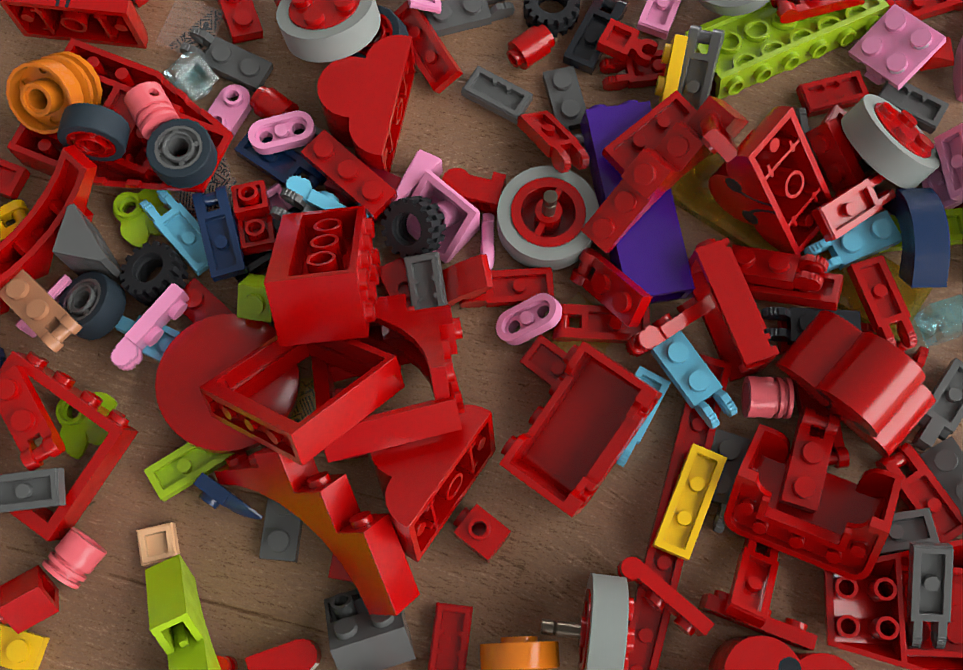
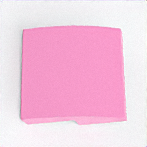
M963 123L934 138V148L938 153L940 166L922 181L923 188H931L937 193L945 210L953 209L963 203Z

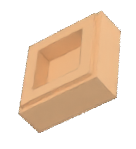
M170 522L136 530L141 566L156 565L180 554L176 523Z

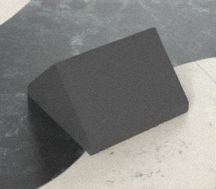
M74 203L67 206L52 252L78 276L83 273L96 271L103 273L116 283L122 284L123 282L120 280V274H123L120 270L121 267L99 230Z

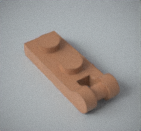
M23 269L0 290V298L55 353L65 346L62 343L71 334L76 335L83 328Z

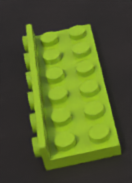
M865 0V3L862 5L783 24L776 14L777 8H774L770 1H768L764 6L751 13L739 16L723 15L700 25L702 30L712 32L714 29L725 30L724 41L713 78L716 82V97L722 99L729 95H736L747 87L763 83L770 77L784 71L793 70L798 65L811 59H818L836 48L848 46L853 41L862 38L888 11L890 5L885 0ZM689 30L685 32V36H688ZM699 43L696 52L707 54L709 45Z

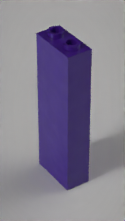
M629 100L620 105L606 106L605 104H598L585 109L580 127L585 149L590 159L589 167L599 207L623 179L621 174L603 157L602 151L652 110L650 101L638 102L637 100ZM671 188L644 213L609 252L611 263L652 296L650 304L685 299L695 289Z

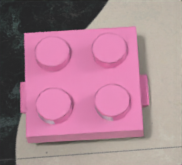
M894 4L848 53L858 63L861 62L866 65L867 72L864 74L865 77L877 85H881L887 80L890 85L900 90L946 43V36Z

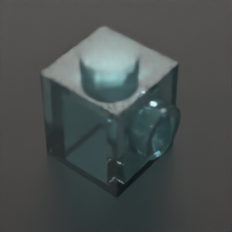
M185 52L163 72L177 89H181L192 100H199L205 97L213 89L212 86L219 80V77L198 53Z
M962 294L931 303L914 316L927 348L963 335Z

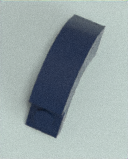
M897 188L895 192L896 197L882 207L896 217L901 230L902 255L899 278L911 288L947 287L950 267V233L946 212L941 199L931 188Z

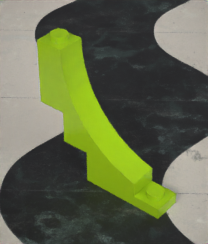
M178 554L145 569L149 629L167 654L169 670H221L203 616L195 577L181 555Z

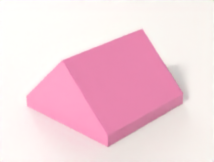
M426 170L412 196H422V198L427 197L431 199V204L436 203L440 207L437 210L438 214H444L445 218L441 222L446 224V230L442 231L441 234L445 235L444 241L439 242L441 246L433 252H439L440 259L446 264L480 230V211L432 171ZM410 213L406 223L407 231L418 240L421 234L420 223Z

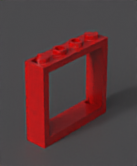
M276 335L200 386L199 389L211 417L303 466L402 390L405 384L401 374V365L398 364L397 357L366 343L347 339L280 347ZM308 356H313L360 377L299 423L250 399L255 393Z
M370 345L372 347L395 355L397 357L399 365H405L410 363L404 357L396 353H393L385 348ZM311 356L316 409H318L335 396L334 382L356 377L357 375ZM456 374L455 382H448L449 398L434 399L365 417L324 449L328 463L461 430L459 414L466 413L461 391H459Z
M12 351L0 368V374L14 365L23 366L28 376L108 432L98 450L67 493L66 505L58 506L54 513L48 508L9 512L46 541L62 540L67 532L78 522L138 434V431L128 424L129 420L125 418L126 415L115 409L109 411L101 405L103 399L86 389L82 392L74 386L76 382L74 378L60 370L54 372L48 368L47 364L49 361L47 359L39 357L32 351H29L28 354Z

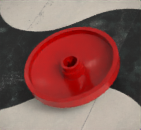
M222 314L197 321L174 338L159 362L155 379V392L162 416L180 438L196 448L220 454L238 453L262 445L211 417L199 387L276 336V329L263 321L239 318L237 314ZM298 364L255 393L250 399L290 419L297 405L300 393Z

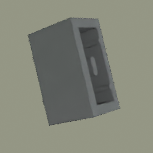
M358 589L339 593L324 599L329 647L338 670H384L416 659L404 610L397 616L369 614Z

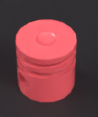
M148 81L140 83L129 90L124 97V104L141 134L148 140L152 132L162 123L172 119H180L163 88L157 82Z
M746 376L743 381L741 394L744 417H761L765 419H771L772 417L775 419H780L781 417L783 419L791 418L794 408V386L790 377L782 379L781 377L773 378L771 376Z
M72 527L54 548L56 552L51 551L48 555L50 560L45 559L42 562V566L65 585L78 589L81 586L79 581L84 582L87 576L85 574H91L97 564L105 557L107 551L90 536Z

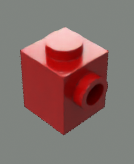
M477 503L471 510L465 507L453 522V525L457 527L453 532L454 536L487 563L490 562L511 534V530Z
M39 565L0 585V622L2 624L8 623L17 634L59 612V589Z

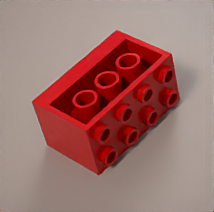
M365 205L282 215L264 280L280 347L369 336L370 322H375L376 320L374 303H377L376 285H379L378 268L381 267L379 249L373 248L372 238H375L374 221L372 217L367 218Z

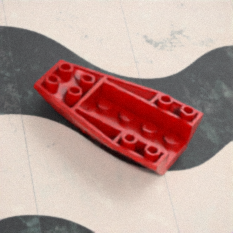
M963 539L947 542L953 546L954 556L951 623L948 622L947 641L944 649H935L932 646L930 637L931 622L923 621L921 647L912 648L908 645L906 631L908 620L909 550L879 556L871 574L862 580L848 579L823 569L826 645L908 670H963Z

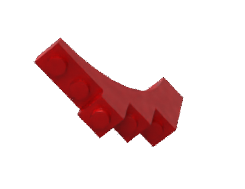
M708 96L687 123L677 121L655 149L644 148L621 175L623 179L581 231L605 253H609L668 189L695 165L712 154L701 141L703 134L700 121L708 114H712L732 135L733 139L749 121L726 101Z
M75 145L62 148L55 171L44 192L26 217L0 242V290L22 269L35 280L49 274L54 255L52 250L67 206L74 203L92 222L94 214L86 206L97 165ZM0 298V315L9 312L10 307Z
M405 293L378 297L377 303H374L376 320L375 322H370L369 336L354 340L385 348L404 357L416 366L430 383L435 400L449 398L448 382H455L451 355L458 354L456 340L463 339L460 317H452L450 305L415 310L414 306L407 307Z
M267 446L248 455L246 451L232 454L225 459L227 464L214 471L219 484L236 485L259 492L280 503L300 518L323 540L341 562L357 587L369 614L397 616L420 595L389 514H371V511L361 512L346 474L329 475L328 471L319 472L314 458L302 466Z

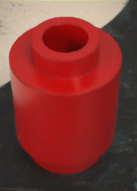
M545 25L532 26L508 42L506 54L514 67L526 70L551 52V48L555 46V40Z
M259 87L250 100V107L254 109L255 115L261 119L299 111V106L273 87Z

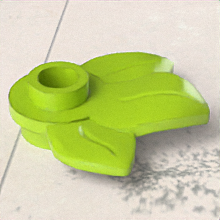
M143 189L139 193L124 192L118 195L113 203V214L121 222V235L129 244L140 249L143 248L142 244L148 242L150 234L155 236L162 234L156 229L153 221L143 211L139 203L146 199L161 216L168 212L163 207L165 204L158 198L157 190ZM130 206H136L132 212L126 213Z
M94 392L103 399L101 404L109 411L116 409L118 403L112 396L103 392ZM61 399L56 406V417L62 425L60 437L64 442L65 451L71 457L81 459L89 443L101 445L108 432L80 412L74 418L72 416L74 408Z

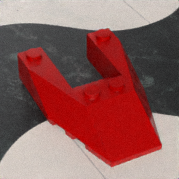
M71 38L64 51L80 55L92 65L100 79L102 97L107 98L103 107L121 115L129 123L130 127L126 152L122 158L114 161L91 160L97 165L92 185L204 193L234 137L233 133L205 109H201L190 100L187 94L181 89H177L159 71ZM148 81L159 83L180 119L198 122L208 131L217 150V165L212 175L203 183L192 188H176L167 185L156 175L146 156L148 139L143 137L124 104V97L134 86ZM21 123L7 148L23 165L52 176L64 146L59 142L57 133L40 134L29 130ZM188 150L180 152L177 157L185 155Z

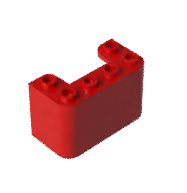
M582 341L580 346L574 344L563 359V363L567 365L564 371L567 375L565 378L559 376L548 392L552 397L545 407L540 405L534 411L528 421L532 425L529 431L518 437L513 435L505 443L501 450V454L504 457L499 463L500 466L570 517H574L585 508L662 396V393L584 341Z

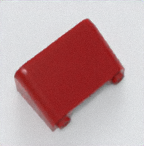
M759 424L737 473L725 509L724 522L726 526L738 535L852 580L867 578L871 574L890 533L903 476L884 469L873 468L865 471L861 475L858 484L826 472L817 512L812 514L779 503L777 501L788 461L787 456L790 450V442L782 432Z

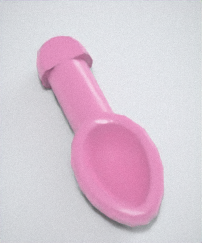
M484 213L481 219L480 254H487L490 270H492L495 261L494 215L492 213Z

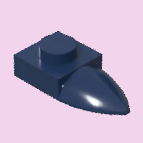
M203 472L194 482V485L202 490L198 497L214 509H217L221 504L244 517L252 519L263 518L261 514Z

